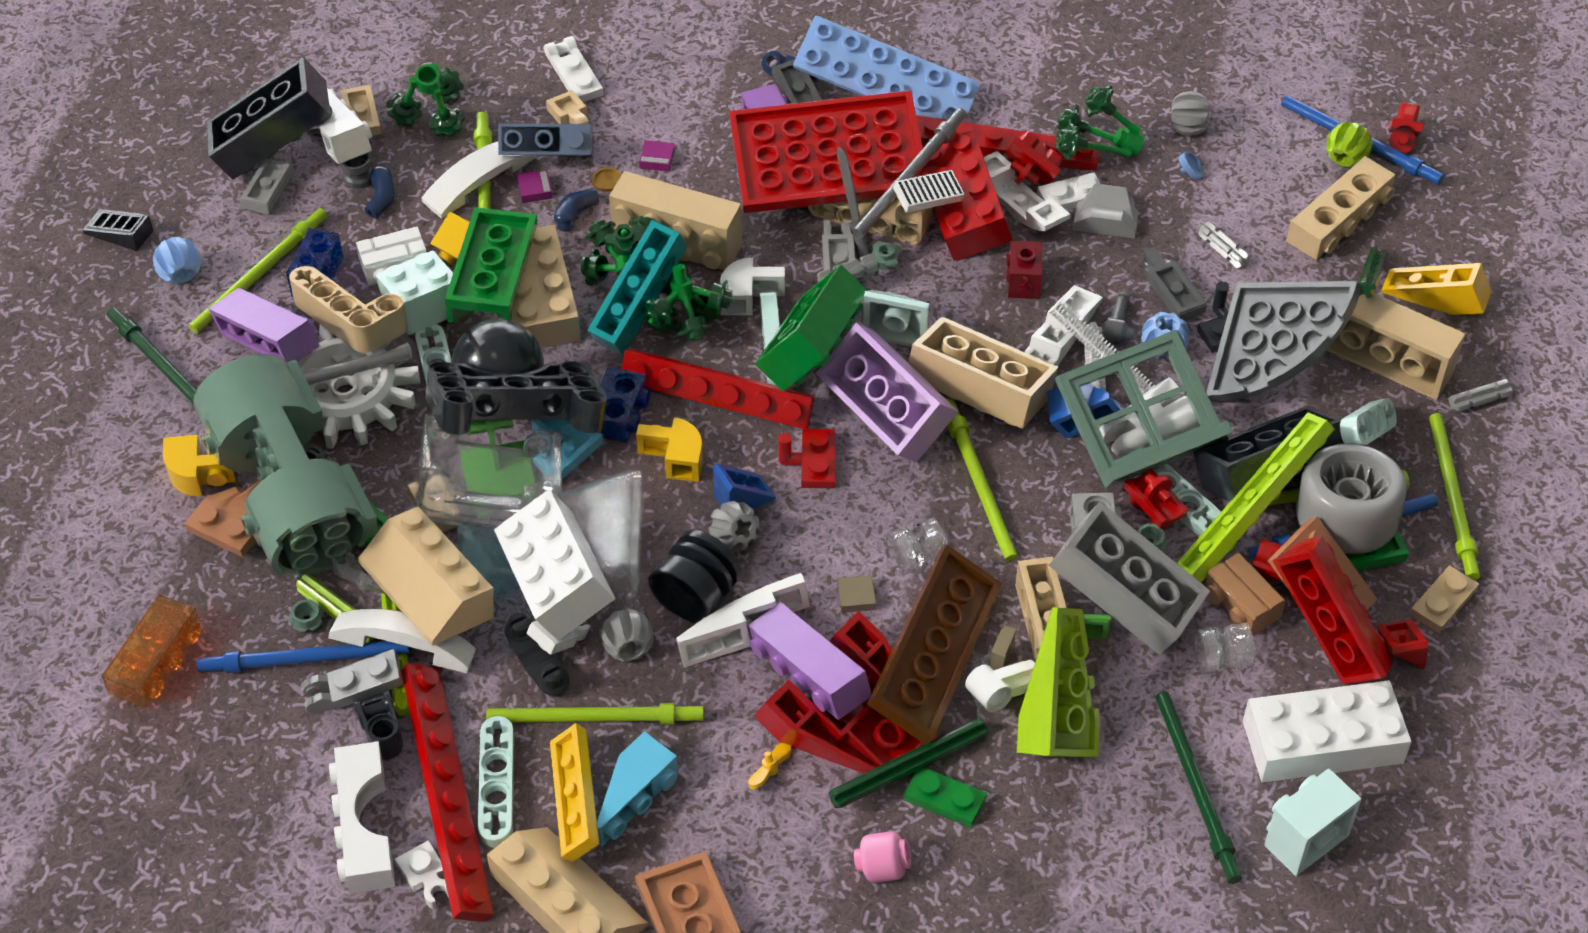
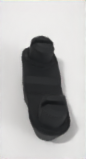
M524 613L512 614L505 626L504 633L518 660L543 693L554 697L561 695L569 686L570 678L556 655H550L547 651L540 648L538 643L527 634L528 628L533 621L528 619Z

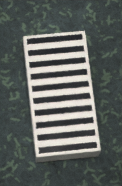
M952 170L896 181L893 187L906 213L962 201L965 195Z

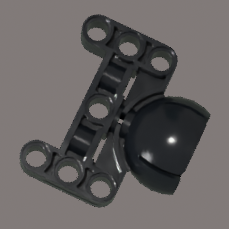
M494 318L476 323L470 328V332L479 344V349H476L469 335L465 332L459 338L453 350L451 363L435 361L428 365L425 399L439 428L446 433L453 435L468 433L471 429V420L569 419L573 427L580 432L598 433L603 430L607 396L590 368L586 364L577 361L544 365V357L539 342L527 328L515 321ZM554 394L552 398L543 400L547 395Z

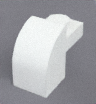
M744 258L730 264L722 273L720 283L723 284L724 280H728V289L733 290V302L730 303L728 309L722 308L721 315H753V296H760V293L776 292V296H785V267H753V258Z

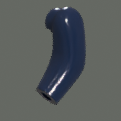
M377 166L371 171L370 177L374 188V196L364 208L365 213L375 219L392 204L395 195L391 172L384 166Z
M591 188L569 193L561 200L554 213V220L557 222V228L560 231L572 230L574 228L573 220L577 214L599 202L597 190Z

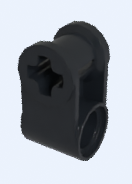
M388 688L382 690V694L362 701L359 698L353 699L361 728L365 731L368 742L379 741L383 760L393 759L402 752L404 745L396 710Z

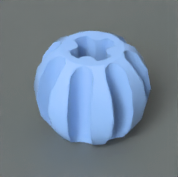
M173 237L162 241L155 249L153 255L156 273L168 283L182 284L192 280L199 273L202 263L199 250L195 244L186 238Z
M1159 312L1154 317L1148 318L1144 324L1141 336L1142 343L1177 330L1186 349L1190 336L1188 325L1175 313ZM1166 353L1158 357H1155L1156 359L1164 357L1167 361L1169 360Z

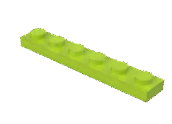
M1307 413L1177 564L1200 583L1206 579L1209 570L1215 567L1226 553L1235 547L1240 537L1249 527L1257 522L1260 514L1266 507L1279 497L1286 484L1303 469L1306 461L1317 449L1325 444L1327 437L1335 428L1326 419Z

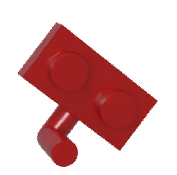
M802 429V452H792V437L790 434L781 433L778 436L779 463L785 466H802L801 488L835 489L836 429Z

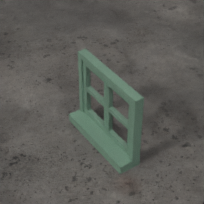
M1177 330L1060 374L1055 378L1105 488L1143 474L1151 468L1155 469L1193 454V451L1228 438L1233 433L1228 420L1220 423ZM1166 353L1181 386L1145 400L1130 367ZM1117 373L1132 406L1095 420L1080 387ZM1185 393L1200 426L1163 440L1148 407ZM1135 412L1150 446L1113 460L1098 427Z

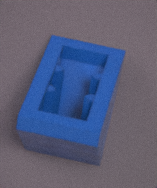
M716 464L713 467L714 497L720 506L726 502L736 501L737 503L744 502L752 509H755L776 499V496L760 474L721 464Z

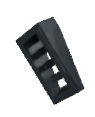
M99 209L83 229V233L134 251H138L154 231L151 219L147 215ZM102 219L105 220L101 226H97Z

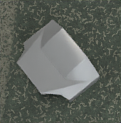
M1095 183L1086 197L1076 205L1073 230L1135 238L1139 211L1133 206L1126 187Z

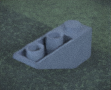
M498 124V155L593 157V126L591 124Z

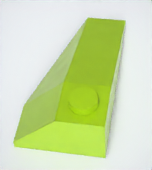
M1052 607L1019 713L1017 753L1068 757L1099 756L1100 715L1099 709L1093 708L1090 689L1095 688L1093 676L1087 675L1085 658L1089 653L1082 609Z

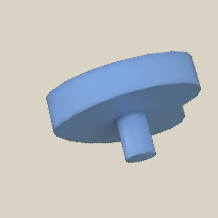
M1185 151L1179 156L1182 173H1187L1196 181L1204 177L1200 160L1195 154Z

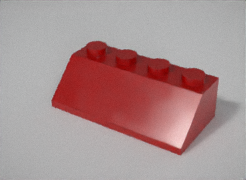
M1323 536L1303 540L1273 560L1275 567L1340 681L1344 684L1385 677L1393 661L1387 650V644L1377 633L1370 620L1368 610L1360 603L1352 589L1351 580L1343 573L1334 557L1332 547L1324 540Z

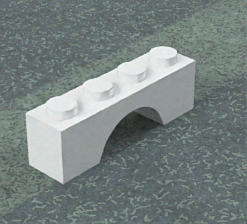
M327 88L331 116L321 125L311 128H320L327 153L337 164L372 151L369 143L372 134L366 121L362 122L359 120L354 110L350 111L343 99L339 100L332 88Z
M379 741L334 748L335 763L329 764V773L332 786L337 785L338 794L332 795V807L334 817L340 816L341 826L334 827L337 849H343V859L337 860L339 881L347 882L350 894L395 887L393 857L388 837L368 831L359 822L366 804L376 795L386 790L383 758Z

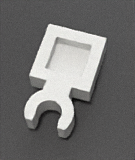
M533 621L528 628L527 634L538 643L540 648L552 655L574 647L576 641L584 640L591 626L589 624L579 625L558 641L538 621Z
M429 841L395 858L397 867L413 892L424 887L425 901L430 908L434 909L437 907L433 897L435 892L444 891L448 896L445 879H441L444 876L441 860Z

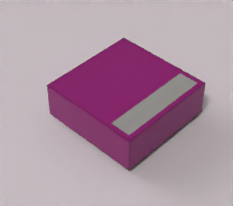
M644 140L639 168L670 172L675 144Z
M547 170L517 174L522 203L553 199Z

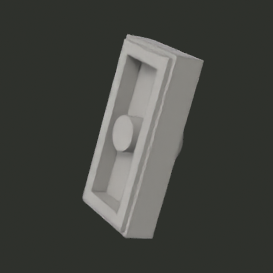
M265 158L239 200L241 208L270 214L294 173L293 164Z

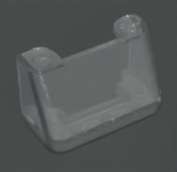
M425 414L415 507L419 506L432 522L494 530L548 489L559 498L562 487L561 433L533 432L526 437L523 449L456 440L457 435L446 433L439 428L434 415Z
M626 470L561 491L559 499L573 512L615 597V600L594 615H611L615 611H622L626 608L641 612V598L639 595L641 583V525L645 505L642 470Z

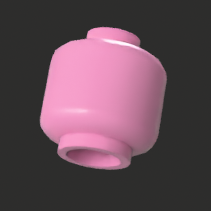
M895 831L864 836L860 843V849L854 850V863L857 872H863L866 879L871 883L894 881L903 878L906 869L911 868V852L907 839H901L900 835Z

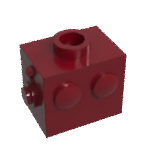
M1010 241V249L1006 255L1008 298L1040 299L1042 242Z

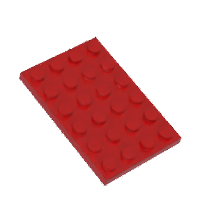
M911 90L729 111L744 213L848 202L837 158V147L843 149L848 158L856 199L880 198L923 149ZM925 165L915 177L928 175L927 166Z

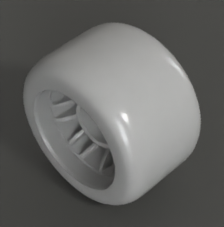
M1338 444L1326 447L1315 453L1303 469L1296 501V516L1299 525L1302 526L1309 518L1318 516L1344 553L1361 554L1375 551L1387 544L1398 530L1407 494L1406 479L1395 461L1374 448L1359 444Z

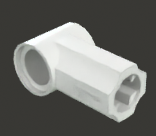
M1030 659L993 670L989 665H981L969 674L965 686L989 712H997L1004 708L1012 697L1026 693L1035 662Z

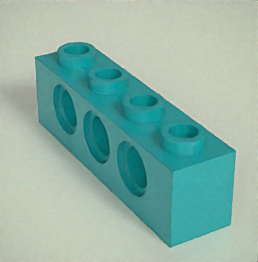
M651 220L587 330L597 343L624 356L625 350L629 348L645 320L641 309L644 306L646 307L645 303L647 300L652 301L654 298H658L673 272L672 267L678 264L688 247L680 233Z

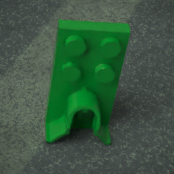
M474 207L445 296L449 323H455L468 315L474 314L475 311L497 314L498 318L512 320L511 310L537 228V214Z

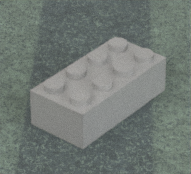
M1101 502L1084 517L1049 564L1058 574L1159 655L1180 637L1210 592L1207 587Z

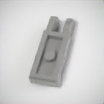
M823 220V270L830 269L833 271L834 266L855 259L854 237L851 234L850 220H843L841 224L842 234H832L831 221Z
M392 649L331 671L327 675H314L304 680L301 688L305 695L315 694V696L307 698L304 702L306 712L313 714L353 704V699L359 698L364 700L382 693L384 689L388 688V690L400 687L404 682L398 654Z

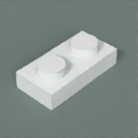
M1093 172L1038 186L1037 195L1044 201L1052 198L1065 210L1076 208L1077 203L1086 197L1095 183H1101Z

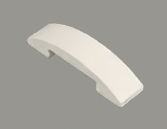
M498 142L484 146L447 170L422 196V202L442 219L449 212H453L466 204V194L506 169L514 173L535 159L536 156L498 155Z
M998 151L984 157L999 202L1016 220L1034 230L1046 231L1070 219V213L1054 199L1050 198L1044 201L1023 182L1019 185L1014 182L1017 177L1015 176V170L1010 168L1012 163Z
M360 609L340 613L328 637L333 640L363 647L369 636L434 653L432 665L463 673L468 672L476 652V648L460 635L432 646L403 612L386 609Z

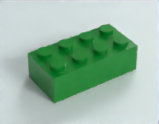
M840 264L798 299L755 365L782 391L786 390L793 383L796 386L802 384L810 375L812 368L815 367L819 370L831 359L832 356L829 353L843 340L841 335L853 324L851 319L862 310L864 305L861 301L867 290Z

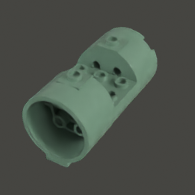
M271 354L249 355L221 366L200 384L194 396V408L207 433L202 436V440L208 455L214 454L220 466L223 465L232 471L257 472L260 483L252 490L247 500H244L245 515L241 516V521L248 536L253 534L258 545L262 546L273 571L277 575L282 576L284 573H293L295 579H301L304 574L314 576L349 560L347 553L356 545L363 546L368 538L377 534V516L350 464L339 466L337 463L326 459H309L302 447L309 442L315 432L323 430L322 409L296 360L286 362L284 359Z

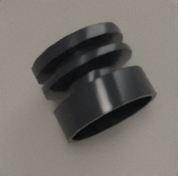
M692 529L685 531L670 549L669 556H665L648 577V584L654 597L664 608L696 624L715 611L722 602V597L729 593L742 576V567L734 553L719 539L704 531Z

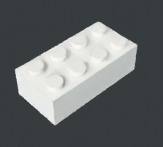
M550 489L494 529L535 620L558 641L615 600L573 512Z
M1390 680L1248 699L1243 718V724L1261 783L1308 777L1313 774L1320 775L1328 768L1337 773L1404 764L1411 744V739Z

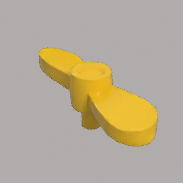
M779 743L772 753L769 751L764 753L765 758L762 760V767L749 779L750 789L761 787L769 776L778 773V765L789 758L792 753L791 745Z

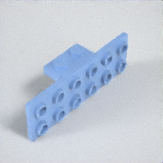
M820 16L814 17L793 63V67L797 70L860 96L911 90L916 115L947 120L958 108L965 110L968 115L980 87V83Z

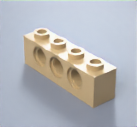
M1366 156L1363 157L1290 221L1286 241L1315 260L1325 252L1330 254L1343 236L1349 237L1362 219L1367 221L1380 203L1386 204L1391 199L1394 193L1392 186L1396 174Z
M1053 557L1018 561L1015 586L1035 662L1052 607L1067 608L1057 572L1049 566Z

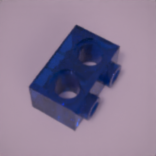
M314 228L308 229L286 272L291 297H293L289 275L296 268L303 266L313 267L333 281L344 259L339 233Z
M607 367L600 384L607 396L603 430L599 433L603 435L604 439L628 443L631 433H637L638 424L641 421V414L639 413L641 408H647L651 390L646 386V374Z

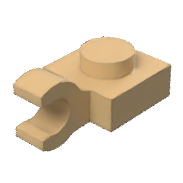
M573 90L546 100L547 111L559 124H589V120L586 117L587 106Z

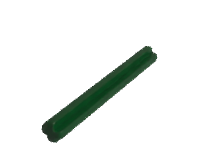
M1377 246L1371 248L1359 280V284L1362 287L1360 295L1365 294L1367 299L1374 296L1387 256L1386 250L1379 251Z
M975 719L930 741L926 745L919 746L830 790L829 798L835 808H843L987 737L989 732L985 722L982 719Z

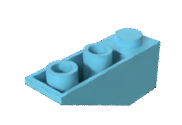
M645 731L618 757L597 821L600 846H603L610 839L615 840L619 838L625 831L627 822L636 814H644L652 804L653 797L661 790H669L677 780V756Z

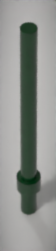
M117 307L110 308L107 312V317L118 327L119 334L126 341H132L194 405V396L197 389L142 334V328L133 319H128Z
M1166 691L1160 692L1155 698L1210 835L1211 841L1209 846L1216 860L1219 859L1228 883H1237L1242 880V875L1234 858L1236 850L1231 837L1225 835L1170 694Z

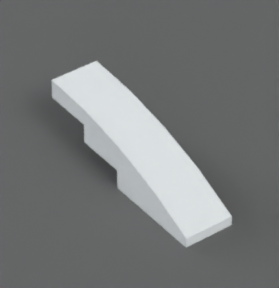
M1074 285L1056 304L1062 299L1061 303L1066 301L1064 306L1069 304L1067 309L1072 307L1070 312L1075 309L1073 314L1078 312L1076 317L1081 315L1079 320L1084 318L1082 323L1087 321L1086 326L1099 307L1103 297ZM1055 304L1048 311L1045 323L1032 335L1030 345L1024 352L1058 366L1077 338L1067 330V327H1064V324L1062 325L1058 319H1055V316L1050 314V311L1056 306Z
M799 573L766 585L736 599L703 618L678 636L676 639L684 668L750 647L749 636L751 634L748 624L781 602L793 612L810 607L806 583L802 574Z

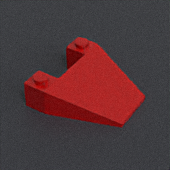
M858 611L834 634L829 642L865 670L871 692H873L892 649L885 636ZM789 679L754 715L779 742L789 744L791 747L861 773L877 768L915 749L921 743L920 740L868 706L869 699L837 720L827 710L822 712ZM936 732L934 739L939 736L938 732Z

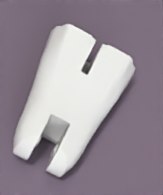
M1168 377L1143 394V397L1147 400L1179 386ZM1182 394L1148 407L1163 440L1200 426L1186 396L1182 397ZM1135 412L1104 424L1099 428L1105 443L1114 441L1111 450L1119 458L1139 448L1150 446Z

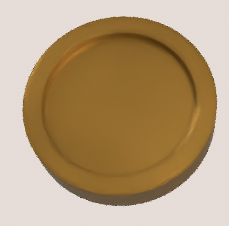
M611 167L598 169L592 175V185L599 191L611 192L620 179L621 173Z

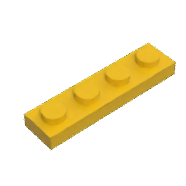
M577 723L550 741L561 857L571 863L599 845L586 729Z

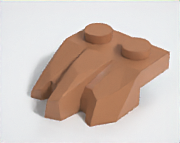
M260 481L247 490L243 487H233L204 498L184 523L187 531L243 558L256 542L253 534L249 536L246 534L241 521V516L245 515L244 500H247L252 490Z

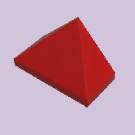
M1412 619L1377 625L1380 636L1385 640L1393 655L1423 669L1426 668L1428 641Z

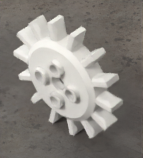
M320 324V347L297 363L302 372H307L386 352L385 348L391 342L372 352H358L340 338H333V333ZM408 342L405 343V344H403V345H401V346H399V347H397V348H395V349H399V348H403V347H407V346H408V349H409V352H410V356H411V359H410V360L413 359V357H412V352H411V346L408 344ZM406 360L358 372L353 376L346 375L310 384L309 386L322 409L323 434L326 447L334 448L339 430L354 429L355 437L361 445L368 444L366 424L374 420H378L391 431L397 428L395 415L388 408L391 404L414 409L416 405L414 392L397 388V386L420 384L418 366L396 368L410 361ZM342 385L353 387L345 393L336 391ZM320 389H328L324 393L318 392Z

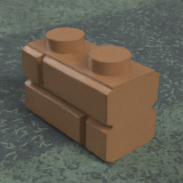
M1241 554L1233 555L1225 563L1218 564L1207 573L1205 587L1210 590L1207 598L1212 604H1219L1228 613L1229 621L1235 628H1242L1249 636H1252L1282 617L1286 600Z

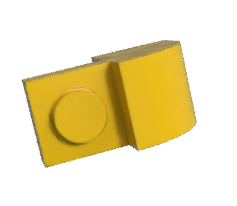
M675 417L672 428L660 425L638 424L636 433L638 454L665 457L666 478L699 482L703 466L702 439L694 425L686 420Z
M198 435L163 438V459L170 481L178 491L191 496H202V485L222 486L226 483L236 482L237 471H232L223 465L220 466L214 454L203 455Z

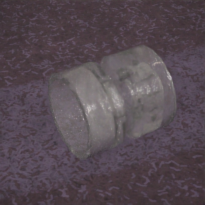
M934 518L915 523L912 530L904 527L886 535V545L890 559L900 575L920 570L923 563L931 566L939 550L947 544L944 532Z
M1246 622L1224 626L1222 632L1216 626L1197 628L1194 631V653L1201 674L1223 672L1226 665L1230 669L1235 670L1254 667L1255 645L1251 629Z

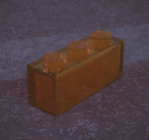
M158 594L101 677L108 694L143 708L147 707L152 698H157L163 690L164 680L171 670L175 671L180 666L185 649L190 643H195L200 636L201 624L196 608Z

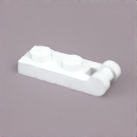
M573 36L564 38L563 42L558 44L551 42L544 45V51L548 60L568 92L573 90L582 102L604 95L603 87L577 48ZM568 53L567 56L560 57V55Z

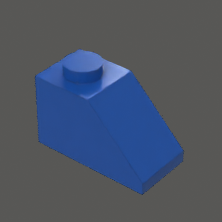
M1089 384L1080 387L1095 420L1123 409L1109 392ZM1056 387L1047 391L1050 423L1065 438L1079 435L1080 433L1059 388Z

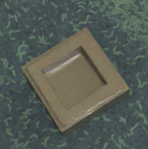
M872 575L837 578L841 613L876 610Z
M1006 625L1002 627L991 651L990 667L993 670L1007 666L1015 646V628Z

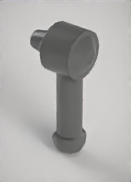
M1125 290L1118 292L1112 316L1108 317L1102 325L1104 341L1108 340L1109 342L1119 344L1124 339H1133L1135 330L1129 328L1124 320L1131 295Z

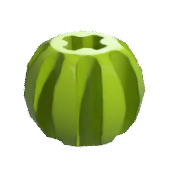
M1343 122L1338 124L1328 134L1326 150L1332 161L1342 167L1352 168L1363 157L1366 156L1368 158L1370 156L1373 142L1366 128L1355 122Z

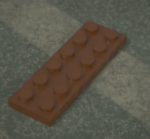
M945 544L939 550L867 705L925 745L932 741L1002 582Z

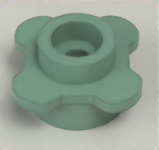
M876 241L872 244V254L878 262V269L889 270L898 266L897 258L902 254L901 246L883 243L882 241Z

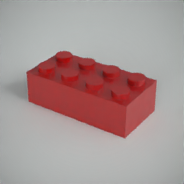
M972 129L954 136L949 143L943 144L926 163L928 175L952 170L965 194L962 201L934 207L952 259L957 261L1013 241L974 130Z

